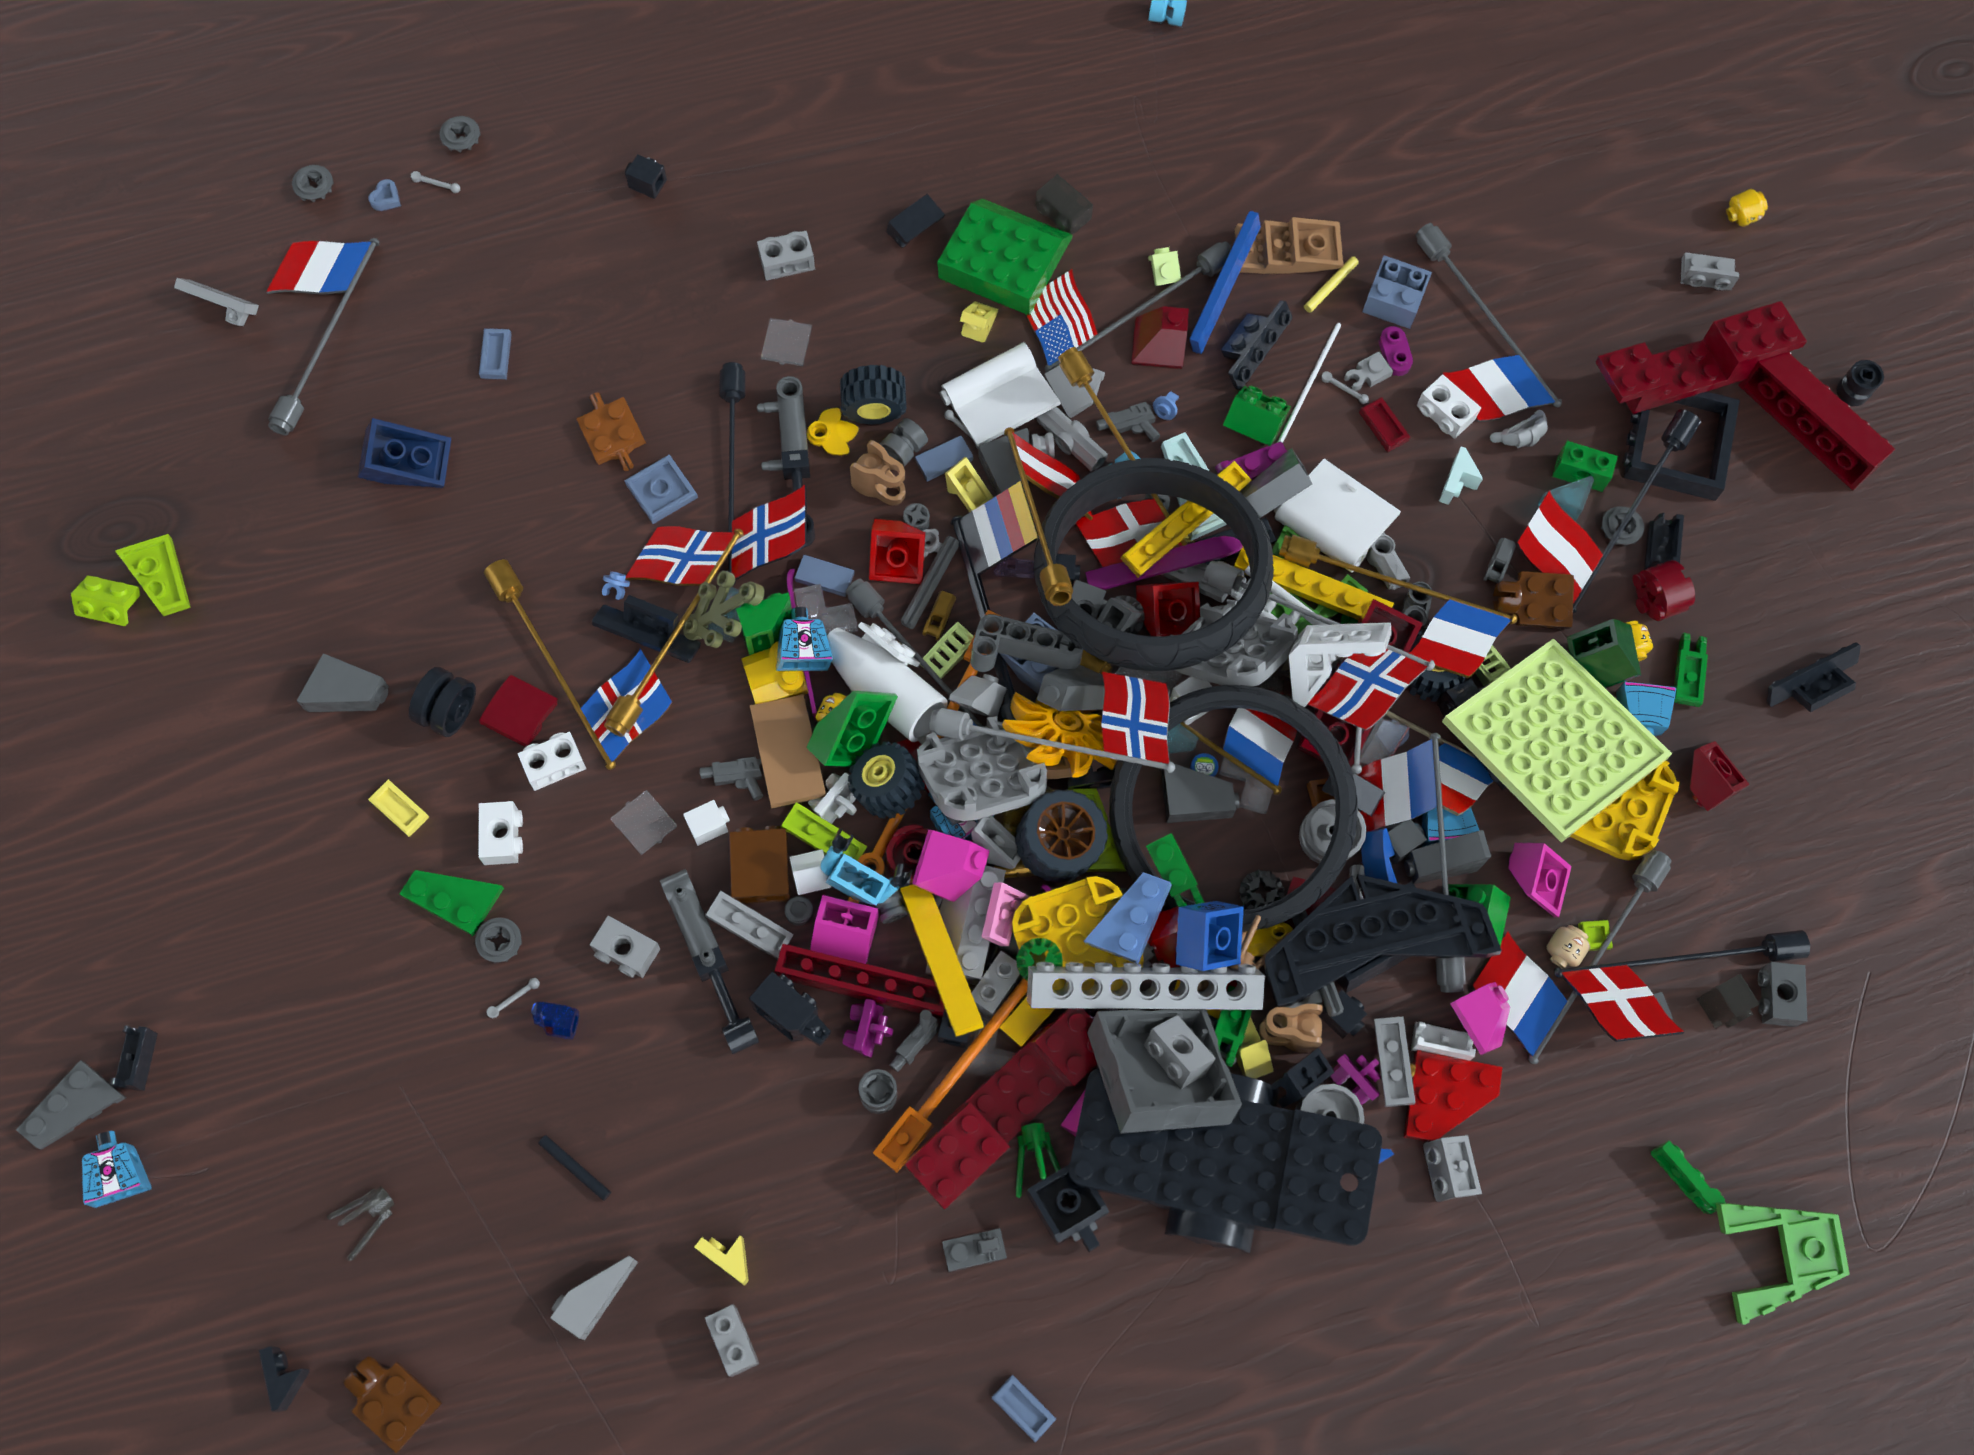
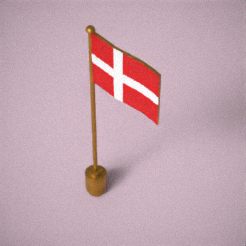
M1076 347L1066 350L1058 357L1060 361L1059 366L1072 387L1078 385L1079 388H1086L1129 460L1134 461V456L1089 385L1093 380L1091 376L1094 374V371L1082 351H1078ZM1151 494L1153 499L1125 503L1092 515V520L1084 516L1076 522V525L1102 567L1123 562L1121 560L1123 554L1170 516L1157 494ZM1183 539L1174 548L1188 544L1186 543L1185 539Z

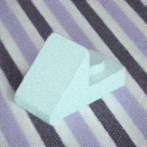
M1460 447L1453 461L1439 502L1447 505L1450 504L1453 496L1458 498L1463 486L1477 490L1482 481L1479 470L1464 447Z

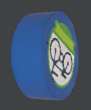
M1202 753L1194 757L1190 769L1215 777L1218 772V762L1212 755Z

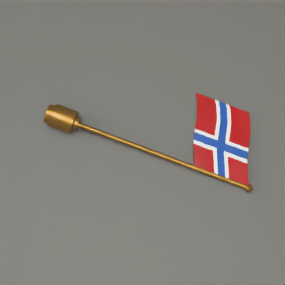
M679 526L657 527L627 573L625 580H651L676 586H700L704 582L711 583L739 537H743L744 533L741 529H735L734 532H706ZM698 593L633 696L629 694L625 697L619 696L605 717L606 723L604 727L613 734L623 737L625 733L630 732L643 709L640 707L641 702L637 698L701 599Z

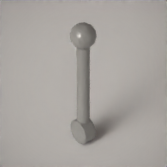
M418 171L411 174L412 181L415 183L423 181L451 189L453 193L460 191V186L457 183L448 184L421 176Z
M1330 372L1322 374L1321 379L1323 382H1331L1359 399L1361 404H1366L1369 401L1366 394L1361 395L1332 378Z
M952 410L945 411L944 417L947 420L953 421L972 439L965 426L954 416V412Z
M1356 727L1354 764L1351 766L1352 773L1356 775L1362 771V767L1359 765L1362 729Z
M537 978L530 979L528 985L496 1007H489L487 1015L490 1018H497L499 1011L530 989L538 988L540 985Z

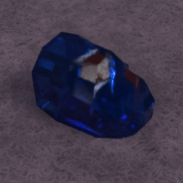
M536 1002L533 1005L531 1014L533 1015L534 1023L542 1027L548 1036L573 1040L579 1022L578 1009L548 1002Z

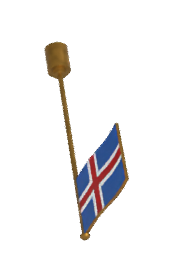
M505 559L493 562L484 570V575L500 601L514 603L607 763L605 767L608 770L614 769L616 766L615 760L629 744L655 724L672 704L670 697L654 672L637 698L641 702L640 707L643 711L630 732L620 737L604 727L606 723L605 717L618 697H625L627 694L633 696L651 667L642 650H639L626 667L600 686L580 708L518 601L523 591V586L511 565Z

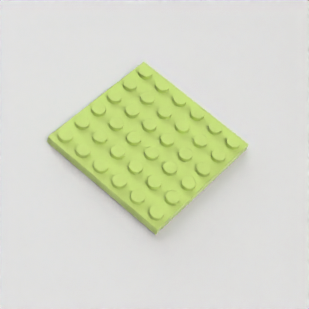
M1554 638L1450 712L1442 721L1560 842L1567 839L1666 761L1672 754Z

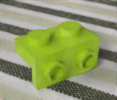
M88 575L71 593L75 615L120 626L128 624L127 610L140 596L139 587Z

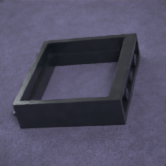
M1703 392L1674 401L1673 403L1720 414L1709 478L1661 467L1651 485L1716 501L1725 490L1740 400ZM1650 409L1631 415L1630 423H1634L1633 430L1629 431L1626 445H1629V451L1625 453L1622 461L1625 467L1623 478L1641 483L1647 482L1656 465L1641 462Z

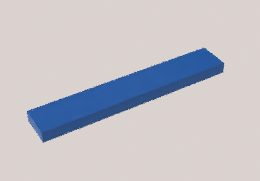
M1248 212L1189 338L1192 350L1195 353L1202 354L1260 230L1259 214L1256 212Z

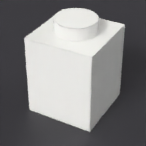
M714 800L683 814L697 846L728 832L725 824L730 821L723 806L717 807Z
M823 849L790 857L798 895L831 888L826 883L828 876L820 868L821 861L824 858Z

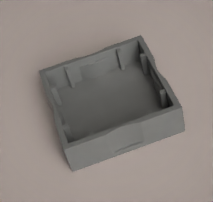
M1206 1009L1097 1012L1087 1033L1120 1133L1231 1124L1242 1103L1229 1068L1221 1057L1218 1039ZM1177 1015L1216 1058L1206 1076L1183 1089H1180L1168 1077L1166 1071L1150 1056L1147 1049L1143 1046L1152 1028Z

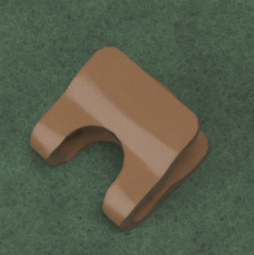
M870 440L867 444L868 453L863 454L856 463H852L850 466L851 485L862 495L878 498L890 506L898 505L906 496L903 483L905 469L899 461L888 455L884 447ZM890 470H896L899 475L895 477ZM895 488L900 492L897 496H889L886 493V489Z
M1303 1004L1295 1008L1277 1007L1272 1009L1259 1025L1260 1039L1266 1040L1269 1045L1285 1046L1292 1051L1300 1053H1311L1322 1044V1021L1318 1017L1322 1012V1005ZM1266 1029H1267V1031H1268L1271 1035L1277 1036V1037H1270V1036L1266 1033Z

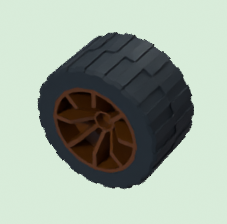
M1054 790L1037 799L1021 818V822L1016 829L1015 845H1017V853L1023 861V865L1036 877L1039 876L1045 881H1055V883L1074 880L1076 877L1084 874L1103 853L1108 836L1106 832L1107 824L1104 821L1101 810L1098 809L1092 800L1085 797L1086 795L1073 792V790Z

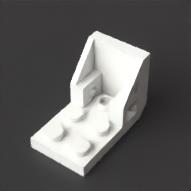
M1391 623L1307 625L1298 635V639L1294 642L1289 654L1293 701L1303 707L1308 704L1330 676L1332 671L1331 664L1336 660L1337 656L1348 657L1354 653L1378 656L1381 653H1385L1391 636Z

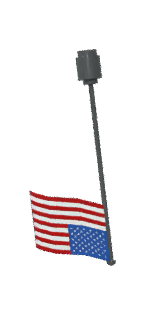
M1226 241L1218 242L1199 254L1197 257V269L1098 334L1091 312L1076 286L1072 269L1046 285L1030 316L1026 315L1028 322L1042 345L1047 362L1045 372L1047 373L1059 366L1060 361L1058 357L1072 347H1076L1078 351L1084 350L1201 272L1203 275L1212 277L1220 272L1232 249L1231 245Z

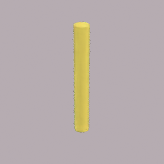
M1354 256L1350 257L1343 267L1304 305L1305 310L1311 313L1358 265V259Z

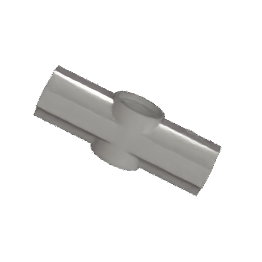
M1057 407L1037 416V422L1049 433H1053L1058 447L1068 455L1072 453L1091 472L1100 468L1107 459L1108 454L1089 437L1087 429L1077 420L1072 422Z
M1383 532L1368 549L1367 561L1370 565L1376 567L1379 574L1409 582L1410 576L1394 550V540ZM1376 549H1381L1385 553H1380ZM1384 581V583H1385V585L1387 586L1388 590H1390V589L1395 590V589H1398V588L1402 587V586H1399V585H1396V584H1393V583Z

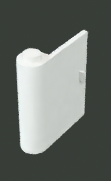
M1024 342L942 385L943 390L939 392L945 405L952 406L978 448L1003 435L1007 427L1015 429L1061 404L1037 369L1033 355Z
M1323 459L1309 474L1312 485L1274 509L1276 513L1275 519L1284 526L1287 525L1300 537L1317 542L1316 548H1319L1328 557L1359 567L1366 557L1368 549L1399 516L1401 511L1326 459Z

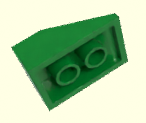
M851 692L816 724L806 748L824 766L851 767V765H855L856 762L854 760L856 757H861L864 754L863 750L866 748L871 749L872 745L878 742L898 696L895 693Z

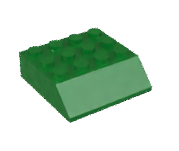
M980 199L970 204L939 258L938 276L943 281L1030 316L1069 245L1072 234L985 199Z

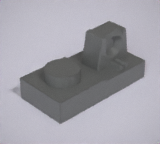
M1000 1228L942 1241L948 1272L1007 1259Z

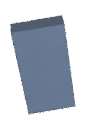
M484 329L479 368L481 379H507L511 343L510 329Z
M959 436L915 456V462L926 481L945 474L964 457H967L969 462L973 461V455L963 437Z
M803 555L795 576V582L846 597L847 594L845 592L852 582L854 570Z
M1013 1375L991 1397L1034 1442L1056 1420Z

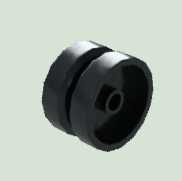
M434 667L424 675L414 691L409 706V718L412 722L423 727L431 725V729L437 734L451 737L462 727L470 714L476 696V686L473 682L462 677L454 678L452 672Z

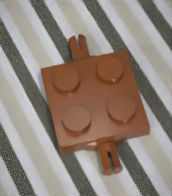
M594 393L598 402L593 394H591L589 398L595 409L577 418V421L598 465H601L609 460L619 459L624 471L629 470L625 463L626 461L630 469H632L634 464L628 454L635 448L646 444L625 398L622 397L609 404H604L600 393Z

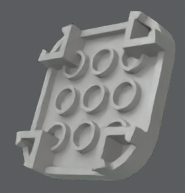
M1227 599V605L1210 607L1206 603L1200 607L1201 617L1182 634L1201 629L1215 622L1230 611L1237 601ZM1285 613L1277 620L1259 616L1254 626L1249 629V632L1224 653L1208 661H1202L1200 664L1175 671L1219 685H1245L1252 687L1259 685L1267 680L1289 658L1293 644L1298 639V629L1292 622V616Z
M997 716L987 718V726L984 728L1005 731L1002 726L1003 722H998ZM971 731L970 735H966L964 740L949 737L939 739L936 733L933 732L926 735V741L917 749V765L924 783L941 812L954 820H977L1032 804L1045 794L1047 787L1045 763L1037 764L1026 759L1028 753L1032 751L1031 748L1011 738Z

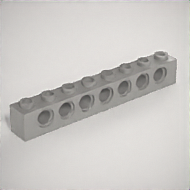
M1038 962L1036 966H1028L1027 1002L1031 1008L1263 1010L1265 975L1256 969V966L1251 964H1239L1238 968L1222 967L1200 971L1181 966V968H1170L1169 964L1154 963L1152 967H1141L1137 963H1125L1123 967H1112L1110 963H1095V967H1083L1082 963L1069 962L1066 963V967H1054V964L1050 962ZM1060 978L1066 979L1065 986L1062 989H1052L1054 981ZM1123 979V985L1119 990H1111L1113 981ZM1146 979H1151V987L1146 991H1140V984ZM1085 980H1095L1094 986L1090 990L1081 989L1082 983ZM1173 980H1180L1179 988L1175 991H1169V984ZM1209 980L1207 989L1197 991L1198 984L1201 981ZM1232 980H1237L1236 988L1233 991L1227 992V984Z

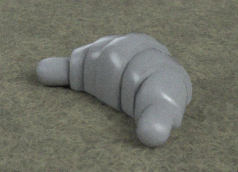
M1537 410L1527 420L1509 429H1504L1502 432L1492 433L1490 440L1493 443L1503 442L1505 445L1518 448L1534 446L1547 432L1546 415L1542 410Z

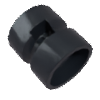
M1871 360L1857 361L1838 383L1836 388L1838 397L1850 406L1863 405L1884 381V372L1881 366Z

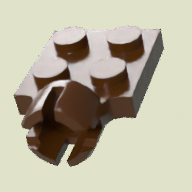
M1521 571L1518 573V580L1516 582L1501 581L1496 584L1493 597H1499L1498 601H1493L1494 610L1506 614H1515L1517 616V626L1570 629L1573 625L1574 575Z
M368 1356L355 1366L367 1380L356 1370L350 1372L344 1380L345 1387L356 1396L358 1401L356 1407L351 1412L395 1453H398L442 1402L400 1363L396 1362L391 1368L387 1369L382 1367L374 1358Z

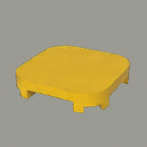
M1664 761L1569 837L1627 861L1637 860L1648 854L1660 840L1658 836L1673 797L1679 788V782H1676L1675 775L1668 766L1670 763Z
M1093 876L1034 897H1029L1022 901L1016 909L1012 921L1014 937L1019 950L1023 944L1031 939L1045 938L1054 942L1060 949L1063 958L1062 967H1066V963L1069 962L1082 963L1083 967H1095V963H1110L1112 967H1123L1125 963H1134L1089 946L1084 942L1087 936L1121 899L1123 894L1118 886L1108 879ZM1048 951L1040 956L1030 952L1029 954L1035 961L1033 966H1036L1038 962H1045ZM1142 954L1141 959H1140V961H1139V963H1138V964L1141 965V967H1143V963H1144L1143 954ZM1060 978L1054 981L1052 989H1062L1065 986L1066 979ZM1123 979L1113 981L1111 990H1119L1123 985ZM1085 980L1082 983L1081 989L1090 990L1094 986L1095 980Z

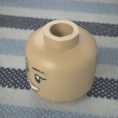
M1572 925L1558 928L1547 944V951L1552 956L1550 961L1563 969L1567 965L1570 967L1579 966L1590 949V944L1587 941L1588 935Z

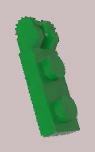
M1682 633L1677 654L1674 703L1700 707L1704 699L1708 654H1706L1707 638L1699 636L1696 641L1695 652L1689 651L1690 634Z
M1172 833L1146 846L1162 879L1171 883L1172 886L1169 893L1171 897L1175 898L1178 907L1188 906L1180 894L1188 889L1191 890L1196 904L1205 903L1196 886L1198 883Z
M1229 985L1227 992L1233 991L1236 987ZM1221 1009L1214 1031L1218 1039V1048L1221 1042L1231 1045L1225 1058L1227 1066L1232 1067L1238 1048L1242 1045L1252 1010Z
M1670 1140L1658 1145L1651 1151L1653 1158L1701 1211L1706 1214H1712L1717 1211L1716 1203H1726L1724 1196H1721V1192L1718 1189L1710 1188L1705 1182L1703 1174L1691 1166L1684 1158L1683 1151L1678 1146L1672 1144Z

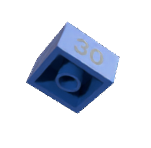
M1213 901L1179 907L1176 965L1206 971L1241 964L1243 906Z

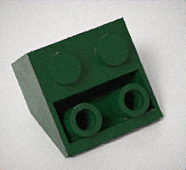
M1611 619L1567 636L1570 655L1604 688L1641 676L1630 624Z

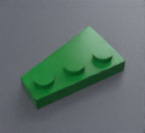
M415 870L399 894L410 902L474 936L504 890V887L497 884Z

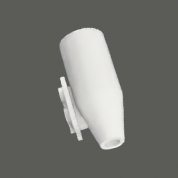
M862 622L858 625L865 632L862 638L841 628L833 629L827 635L833 656L832 664L852 692L895 693L898 698L887 722L911 742L919 741L931 732L929 722L932 712L935 709H947L948 701L907 667V664L915 667L919 666L920 662L913 657L915 652L905 644L901 645L895 641L896 636L890 631L880 628L874 623L871 626Z

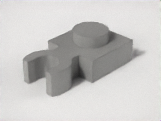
M1377 352L1358 362L1357 370H1349L1344 380L1355 379L1357 382L1353 384L1351 389L1358 391L1364 382H1367L1372 387L1391 377L1393 370L1381 353Z

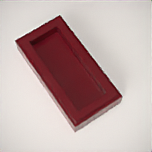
M1382 397L1360 408L1359 414L1387 453L1409 441L1410 435Z

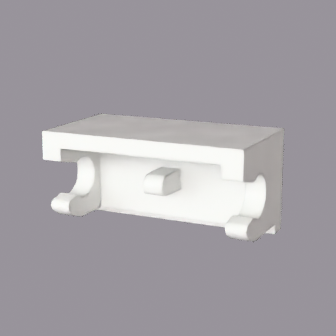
M1415 1022L1411 1051L1419 1050L1469 1061L1475 1057L1476 1049L1472 1048L1473 1041L1468 1033L1429 1025L1425 1022Z

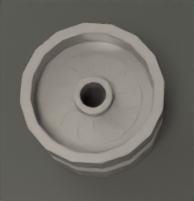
M1335 799L1320 802L1311 809L1300 825L1299 841L1302 850L1311 860L1320 864L1331 841L1332 835L1329 833V830H1334ZM1359 811L1357 813L1356 834L1347 860L1360 850L1366 837L1365 821Z
M1336 1084L1318 1086L1302 1098L1296 1106L1298 1110L1364 1124L1363 1107L1356 1095L1347 1088Z

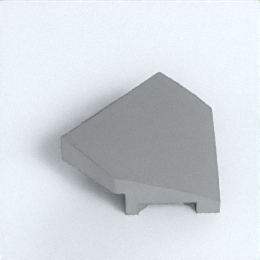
M1060 366L1044 374L1070 418L1095 404L1085 387L1071 386ZM1093 369L1094 374L1091 376L1093 380L1089 385L1097 396L1105 373Z

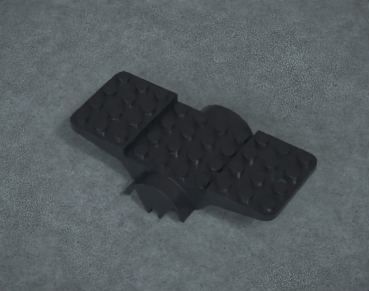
M1099 1068L1090 1073L1069 1166V1174L1075 1184L1146 1202L1169 1210L1165 1235L1182 1236L1197 1244H1208L1215 1248H1236L1250 1254L1254 1230L1280 1232L1346 1246L1359 1245L1366 1239L1382 1147V1136L1375 1127L1298 1109L1292 1111L1278 1108V1088L1272 1089V1085L1266 1082L1231 1074L1242 1103L1231 1124L1120 1133ZM1351 1174L1356 1177L1358 1185L1355 1190L1346 1191L1342 1188L1340 1180L1343 1175Z

